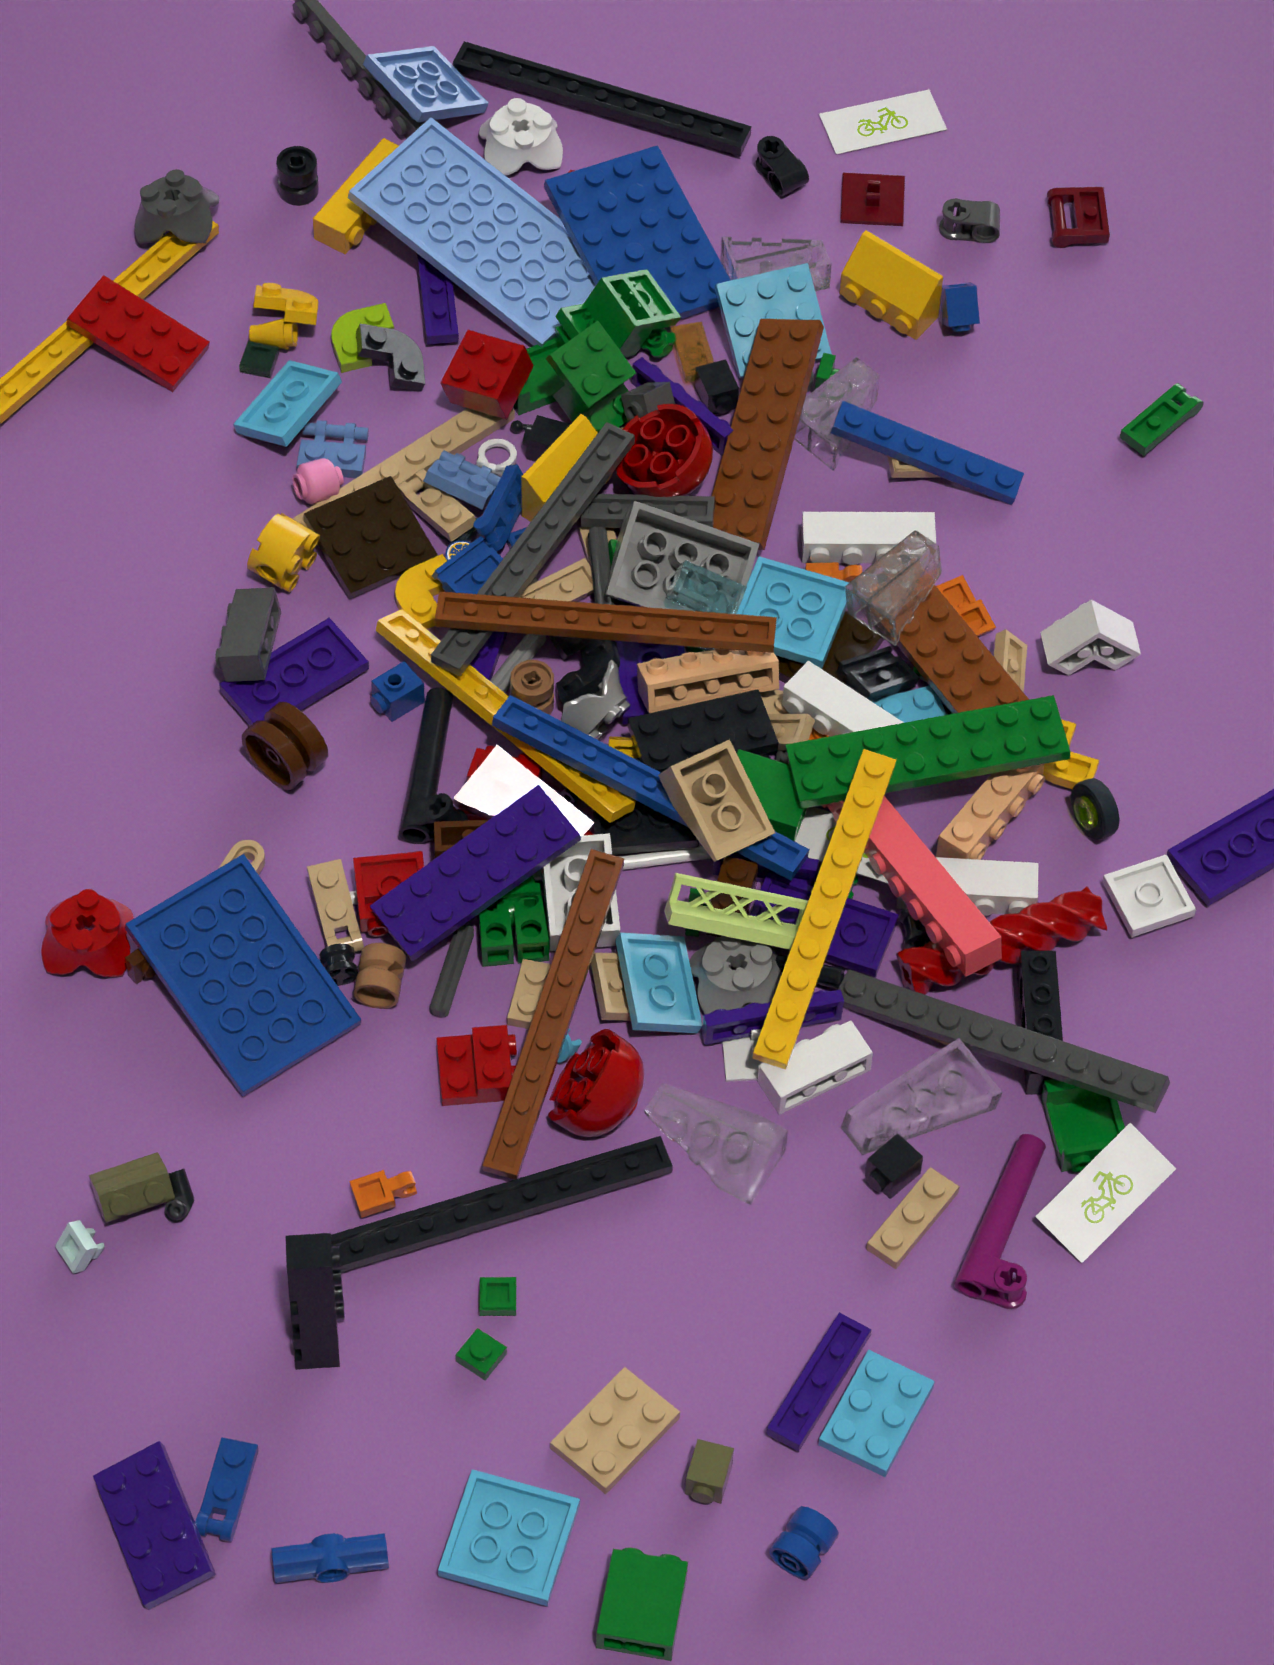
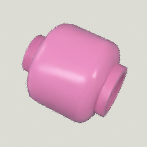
M321 458L300 464L296 474L292 477V483L297 497L301 500L303 499L308 504L314 505L317 502L327 500L331 496L339 494L340 485H343L344 479L342 471L338 466L334 467L330 460Z

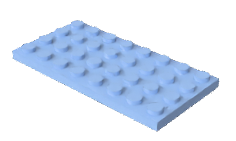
M429 118L349 190L348 199L533 346L539 345L542 347L547 341L555 337V327L561 325L555 317L560 308L583 304L595 288V284L561 219L433 118Z

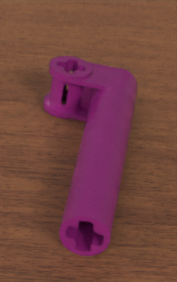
M1020 1135L954 1283L955 1288L963 1295L974 1299H981L1005 1309L1020 1307L1025 1302L1027 1295L1025 1287L1027 1274L1024 1268L1017 1263H1011L1000 1258L1046 1148L1045 1143L1034 1135ZM1013 1272L1016 1273V1279L1013 1278ZM1005 1293L1008 1294V1299H1005Z

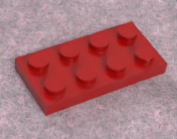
M105 275L100 278L68 316L66 322L67 326L171 392H174L209 349L210 341Z

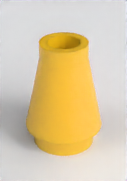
M283 318L259 325H250V343L289 350L290 347H296L298 343L297 323L284 322Z

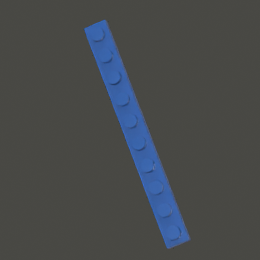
M512 695L507 698L493 716L492 726L687 826L673 807L658 776L661 772ZM775 832V834L741 849L737 853L792 881L808 858L810 849Z

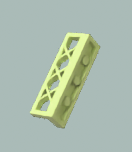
M675 873L664 912L668 925L791 950L808 900ZM681 885L696 887L701 895L691 902L677 900ZM720 893L730 894L735 903L722 910L714 908L710 899ZM758 900L763 901L768 910L758 916H751L746 913L743 906ZM787 907L800 909L796 925L781 922L777 913Z

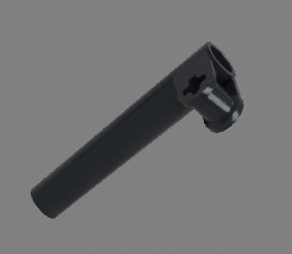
M432 688L427 692L403 808L399 836L404 841L412 844H423L434 840V822L468 821L464 811L453 806V800L449 795L445 793L437 794L453 702L452 693L443 688Z

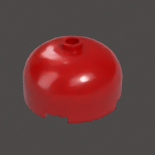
M678 404L657 405L658 410L652 411L641 418L636 415L622 429L635 435V444L617 466V475L635 495L653 497L687 496L703 482L709 472L713 457L712 441L705 426L694 412L687 407Z
M610 1029L598 1031L591 1036L590 1041L593 1044L589 1048H586L581 1054L574 1053L559 1075L549 1100L556 1101L557 1103L554 1110L548 1113V1117L567 1131L578 1136L596 1137L616 1128L625 1118L633 1113L643 1088L644 1066L638 1051L628 1041ZM579 1076L583 1078L580 1082L574 1080Z

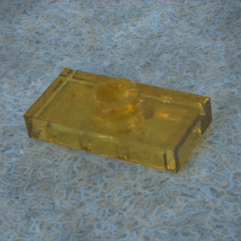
M702 321L672 326L670 328V332L675 333L677 337L674 347L685 383L695 381V367L714 362Z

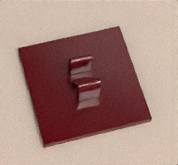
M843 172L841 223L903 226L905 176Z

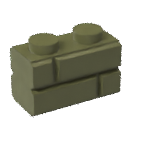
M158 1152L89 1175L97 1206L105 1222L121 1218V1215L127 1216L175 1199L167 1168Z

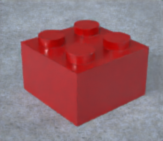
M467 330L440 384L450 403L507 420L534 365L524 345Z

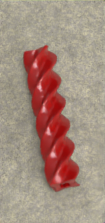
M1087 886L1081 891L1063 893L1050 902L1031 904L1019 913L1000 915L990 921V924L1001 936L1002 959L1000 961L1009 964L1019 963L1021 951H1028L1029 949L1035 951L1053 950L1061 937L1074 942L1081 941L1088 935L1092 926L1107 931L1102 912V899L1100 896L1093 894ZM929 941L923 947H911L896 953L902 972L903 986L909 987L912 991L926 995L934 982L949 987L958 984L964 976L957 966H951L944 950L938 943L934 944L932 941ZM996 962L976 971L973 974L985 975L989 973L995 966Z

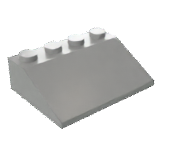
M634 501L627 508L605 595L638 607L735 614L749 581L759 543Z

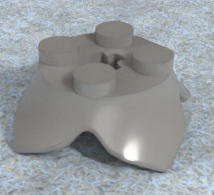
M612 660L608 662L604 679L598 685L600 690L595 694L582 695L564 703L561 716L562 722L597 740H600L609 730L605 724H610L615 718L619 719L631 706L626 701L627 697L621 687L617 664Z
M721 935V937L716 938L713 942L706 944L696 951L689 962L692 976L699 979L697 995L699 1005L704 1014H710L718 1009L732 1010L742 1008L747 1003L764 1004L772 1002L782 975L776 963L777 954L775 949L770 945Z

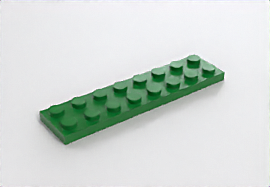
M1054 695L785 745L786 756L800 809L845 801L863 749L896 759V765L886 793L1070 759L1071 752Z

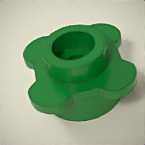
M665 328L652 330L641 348L648 349L655 358L664 357L672 351L677 337L675 333L667 332Z

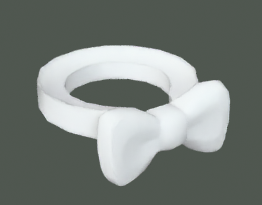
M504 439L488 440L479 448L476 465L479 467L484 465L491 468L492 473L501 477L506 466L515 465L517 451L515 446ZM492 447H502L510 453V457L505 462L496 465L488 462L485 453Z

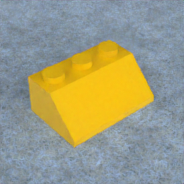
M865 230L841 273L840 294L849 302L856 303L869 311L874 317L880 318L892 325L900 333L907 334L917 340L939 317L943 276Z
M580 414L521 476L522 517L530 522L598 434L586 416Z

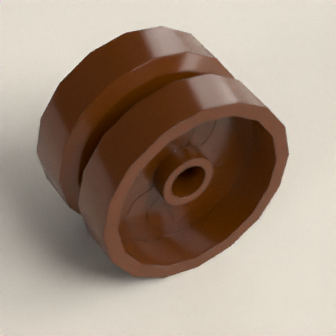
M278 702L266 712L263 717L264 721H256L242 734V744L253 764L268 780L284 790H292L307 776L306 771H314L329 757L328 747L317 727L303 712L287 702Z

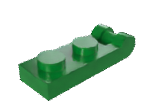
M1176 383L1121 429L1120 438L1145 456L1189 417L1197 415L1204 402L1197 396L1191 397L1186 393V388Z

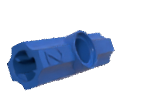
M335 1533L324 1534L315 1537L311 1543L271 1548L275 1583L316 1578L317 1581L323 1583H333L344 1580L349 1576V1573L389 1568L385 1533L344 1538V1536Z

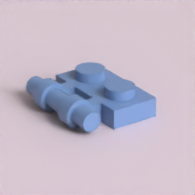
M317 420L316 423L307 422L303 427V435L315 436L314 440L301 439L297 468L302 463L326 458L333 463L334 467L338 466L341 469L343 477L357 478L363 474L366 445L355 444V440L368 441L369 428L356 427V423H346L343 426L328 424L327 421ZM326 437L343 438L344 441L343 443L326 442Z
M443 450L439 460L437 459L428 469L423 482L483 509L490 501L501 477L492 473L491 468L484 465L479 467L466 461V457L459 453L453 455Z

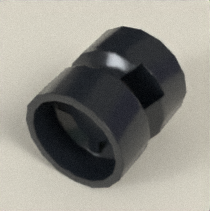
M292 146L284 149L279 153L276 161L278 193L281 199L288 204L296 206L309 204L315 200L319 191L317 158L310 149L303 146Z

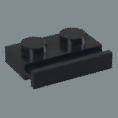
M890 646L841 661L836 671L839 675L844 674L847 677L846 682L849 686L870 701L914 688L920 678L900 656L895 657L891 653L893 649Z

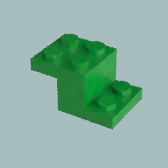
M647 269L601 278L583 304L562 307L555 316L571 339L596 321H599L625 357L636 355L652 330L675 326L681 318Z
M596 321L551 353L546 360L565 384L553 395L555 400L572 422L582 414L587 417L599 433L606 422L618 428L627 422L621 395L629 391L624 383L633 377L636 371L600 322Z

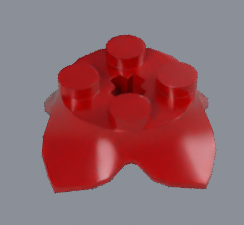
M92 889L82 890L79 894L54 906L45 919L47 932L41 949L46 972L64 975L72 973L79 966L83 965L94 974L103 977L123 976L127 969L125 957L130 954V944L125 924L134 919L131 909L118 901L98 895Z

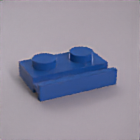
M481 535L437 568L432 577L435 580L438 579L443 584L442 588L446 592L477 594L503 558L492 546L490 548L487 546Z

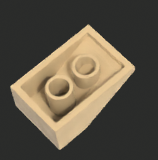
M730 739L670 766L658 775L673 807L714 862L775 834Z

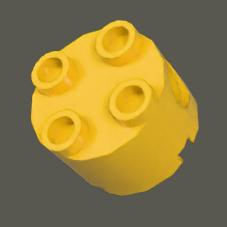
M281 513V515L276 514L267 523L257 539L260 542L258 551L252 548L247 562V569L290 593L299 580L298 572L302 568L308 570L314 563L317 553L313 549L316 547L320 535L284 513Z

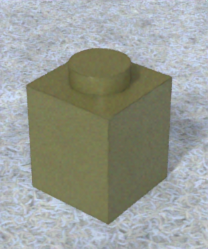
M697 1439L686 1477L685 1495H689L701 1503L717 1502L722 1504L733 1465L734 1448Z

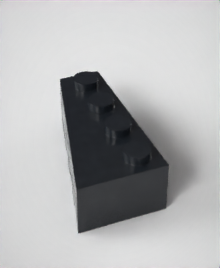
M331 1233L285 1236L295 1369L340 1367L338 1320L345 1319L339 1246L332 1247Z

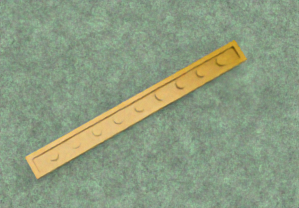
M212 221V229L206 243L185 242L169 231L113 281L141 299H144L219 233L218 224ZM65 322L0 378V424L94 342L67 326Z
M400 609L377 621L375 631L492 726L493 716L509 697L470 664L462 675L458 676L432 663L431 654L441 641L404 610ZM494 727L609 823L634 811L635 799Z
M863 749L756 1043L752 1059L785 1070L788 1066L893 774L896 759Z

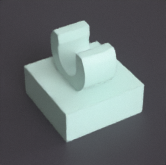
M80 1220L69 1222L55 1245L72 1273L85 1271L91 1259L98 1258L105 1247L104 1243L96 1244L92 1238L96 1231L93 1228H85Z

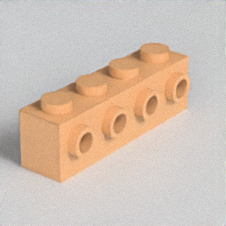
M717 648L696 653L687 652L680 656L664 659L655 658L648 662L637 664L638 692L648 713H653L757 689L759 692L779 689V660L775 653Z
M1044 764L992 773L938 837L936 857L981 860L989 845L994 840H998L1003 834L1010 820L1021 813L1031 795H1035L1041 789L1045 781L1043 776Z

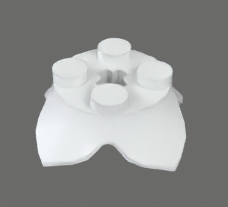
M521 98L511 99L508 105L496 111L493 117L486 120L480 127L479 135L482 139H486L485 160L504 175L517 172L525 162H530L533 166L542 170L560 169L563 147L556 132L557 122L539 106L526 103Z

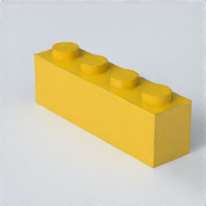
M385 138L376 145L313 217L315 240L345 255L353 245L356 246L360 243L365 231L371 225H375L377 221L348 199L349 190L399 145Z

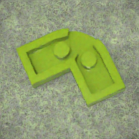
M386 303L347 312L338 318L333 325L331 333L332 347L341 373L372 366L371 358L358 356L356 330L360 323L394 329Z

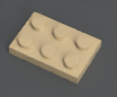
M624 1367L550 1442V1449L604 1494H607L680 1419V1411Z

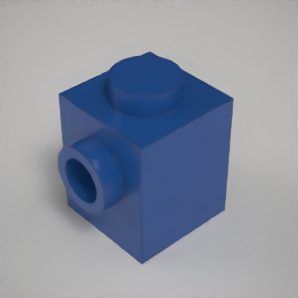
M969 282L942 286L940 300L942 324L952 327V331L955 332L971 330V324H980L977 285Z
M405 661L371 680V703L378 713H384L391 722L425 703L424 683Z

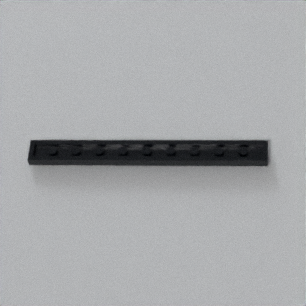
M463 42L453 61V66L462 74L741 156L751 136L752 126L469 42Z
M661 1136L332 1234V1247L339 1246L342 1273L672 1173L673 1165Z

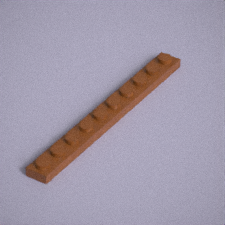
M439 591L435 626L774 653L777 617Z
M593 849L589 852L482 1165L483 1171L514 1180L519 1177L624 867V858Z

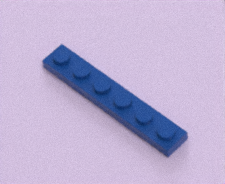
M842 401L830 432L1010 505L1016 499L1024 475L1023 472L845 401Z

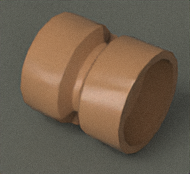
M539 660L520 662L511 672V695L550 715L554 709V674L552 669L546 663Z
M371 943L362 949L359 962L360 972L357 974L354 987V997L363 1005L379 1009L391 1008L398 1003L401 979L404 975L407 960L406 954L401 949L386 943Z

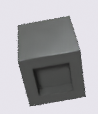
M647 382L621 395L627 422L636 415L641 418L652 411L658 410L657 405L675 404L670 382Z

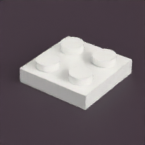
M1167 854L1105 874L1102 883L1131 938L1195 916L1196 908Z

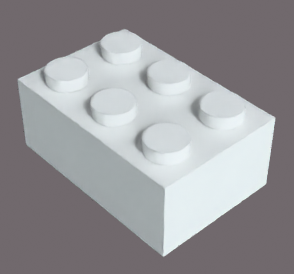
M610 833L581 836L579 842L541 868L549 951H556L590 850L593 849L612 855ZM616 890L596 948L616 946L615 939L620 933Z

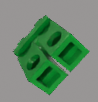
M532 875L479 913L482 967L514 964L511 927H515L518 964L522 963L523 959L538 962L549 961V937L540 883H535Z

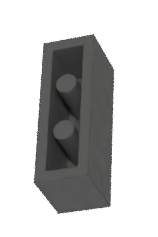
M274 587L235 590L233 601L227 607V624L221 630L222 644L220 648L216 649L215 654L216 665L218 668H222L226 682L265 680L282 613Z

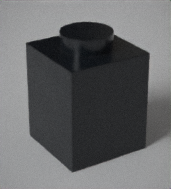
M726 359L695 367V389L701 402L708 407L709 411L713 414H722L736 409L739 399V387Z
M537 415L533 426H527L523 437V445L527 446V460L536 462L571 424Z
M897 1133L867 1159L866 1180L875 1191H882L891 1199L921 1174L923 1155Z

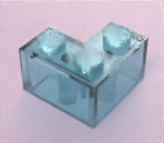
M685 560L676 570L666 599L694 611L737 614L747 586ZM698 647V648H700V649H702V650H705V651L715 649V648Z

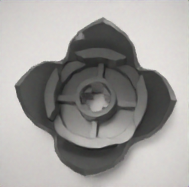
M179 169L169 171L165 177L157 179L140 189L141 203L134 224L139 244L155 242L161 239L166 231H171L178 239L185 242L206 243L213 221L209 207H215L219 203V196L215 192L201 186L198 180L184 175V172Z

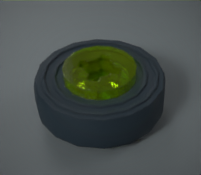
M1096 778L1077 783L1071 791L1070 799L1072 811L1082 831L1094 840L1105 839L1115 834L1119 828L1120 818L1117 804L1109 788Z

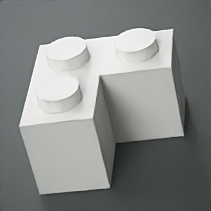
M1093 600L1081 604L1076 610L1062 619L1056 620L1051 626L1040 632L1048 665L1068 676L1093 660L1113 670H1117L1141 655L1133 622Z

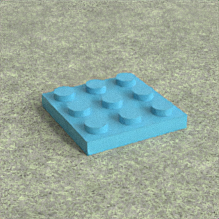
M808 263L726 281L714 286L738 379L745 377L760 319L820 320L824 326ZM825 327L815 361L821 360L823 353L832 354Z
M759 556L735 614L777 617L774 643L775 655L804 664L810 661L822 669L853 593L854 584Z
M472 1469L438 1568V1576L548 1607L580 1507V1499Z

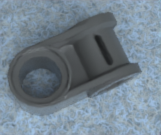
M957 198L947 200L944 203L942 209L944 218L940 221L939 231L946 239L991 243L999 238L1000 207L998 204L991 201H970ZM957 207L956 216H953L954 208ZM956 223V230L953 232V225Z

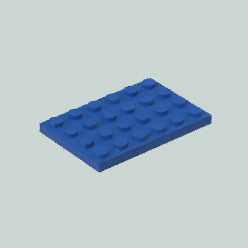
M658 145L545 180L544 189L595 286L603 277L647 269L680 314V319L719 307L714 286L731 280Z
M244 854L125 924V930L242 1097L361 1025L359 1015Z

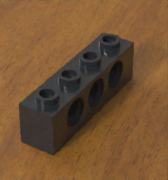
M1021 951L1017 969L1021 1027L1063 1041L1056 951ZM1024 1069L1026 1095H1042L1044 1080L1053 1078Z

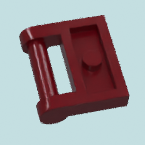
M1104 187L1053 188L1047 192L1048 204L1052 208L1054 224L1052 242L1055 247L1065 248L1070 244L1109 243L1110 232ZM1065 203H1072L1075 228H1066Z

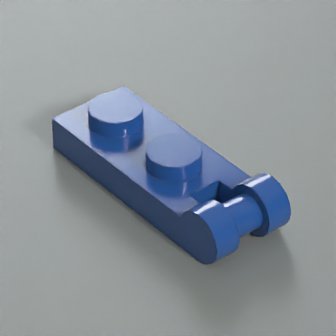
M518 464L506 466L483 515L477 518L473 524L477 533L484 536V542L489 548L492 546L495 551H499L504 547L522 510L521 476L523 473Z
M221 1437L201 1509L195 1521L200 1536L206 1537L207 1534L220 1536V1540L232 1542L258 1455L257 1444ZM213 1514L225 1515L223 1521L212 1519Z

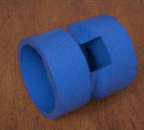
M801 1506L797 1508L786 1525L788 1532L780 1533L771 1546L769 1554L775 1563L789 1574L800 1579H809L821 1563L818 1555L826 1554L838 1538L839 1532L836 1526L823 1514L809 1507Z

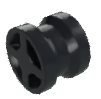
M338 943L325 947L320 952V962L337 986L349 984L356 979L358 969L357 965L352 962L355 958L352 946Z

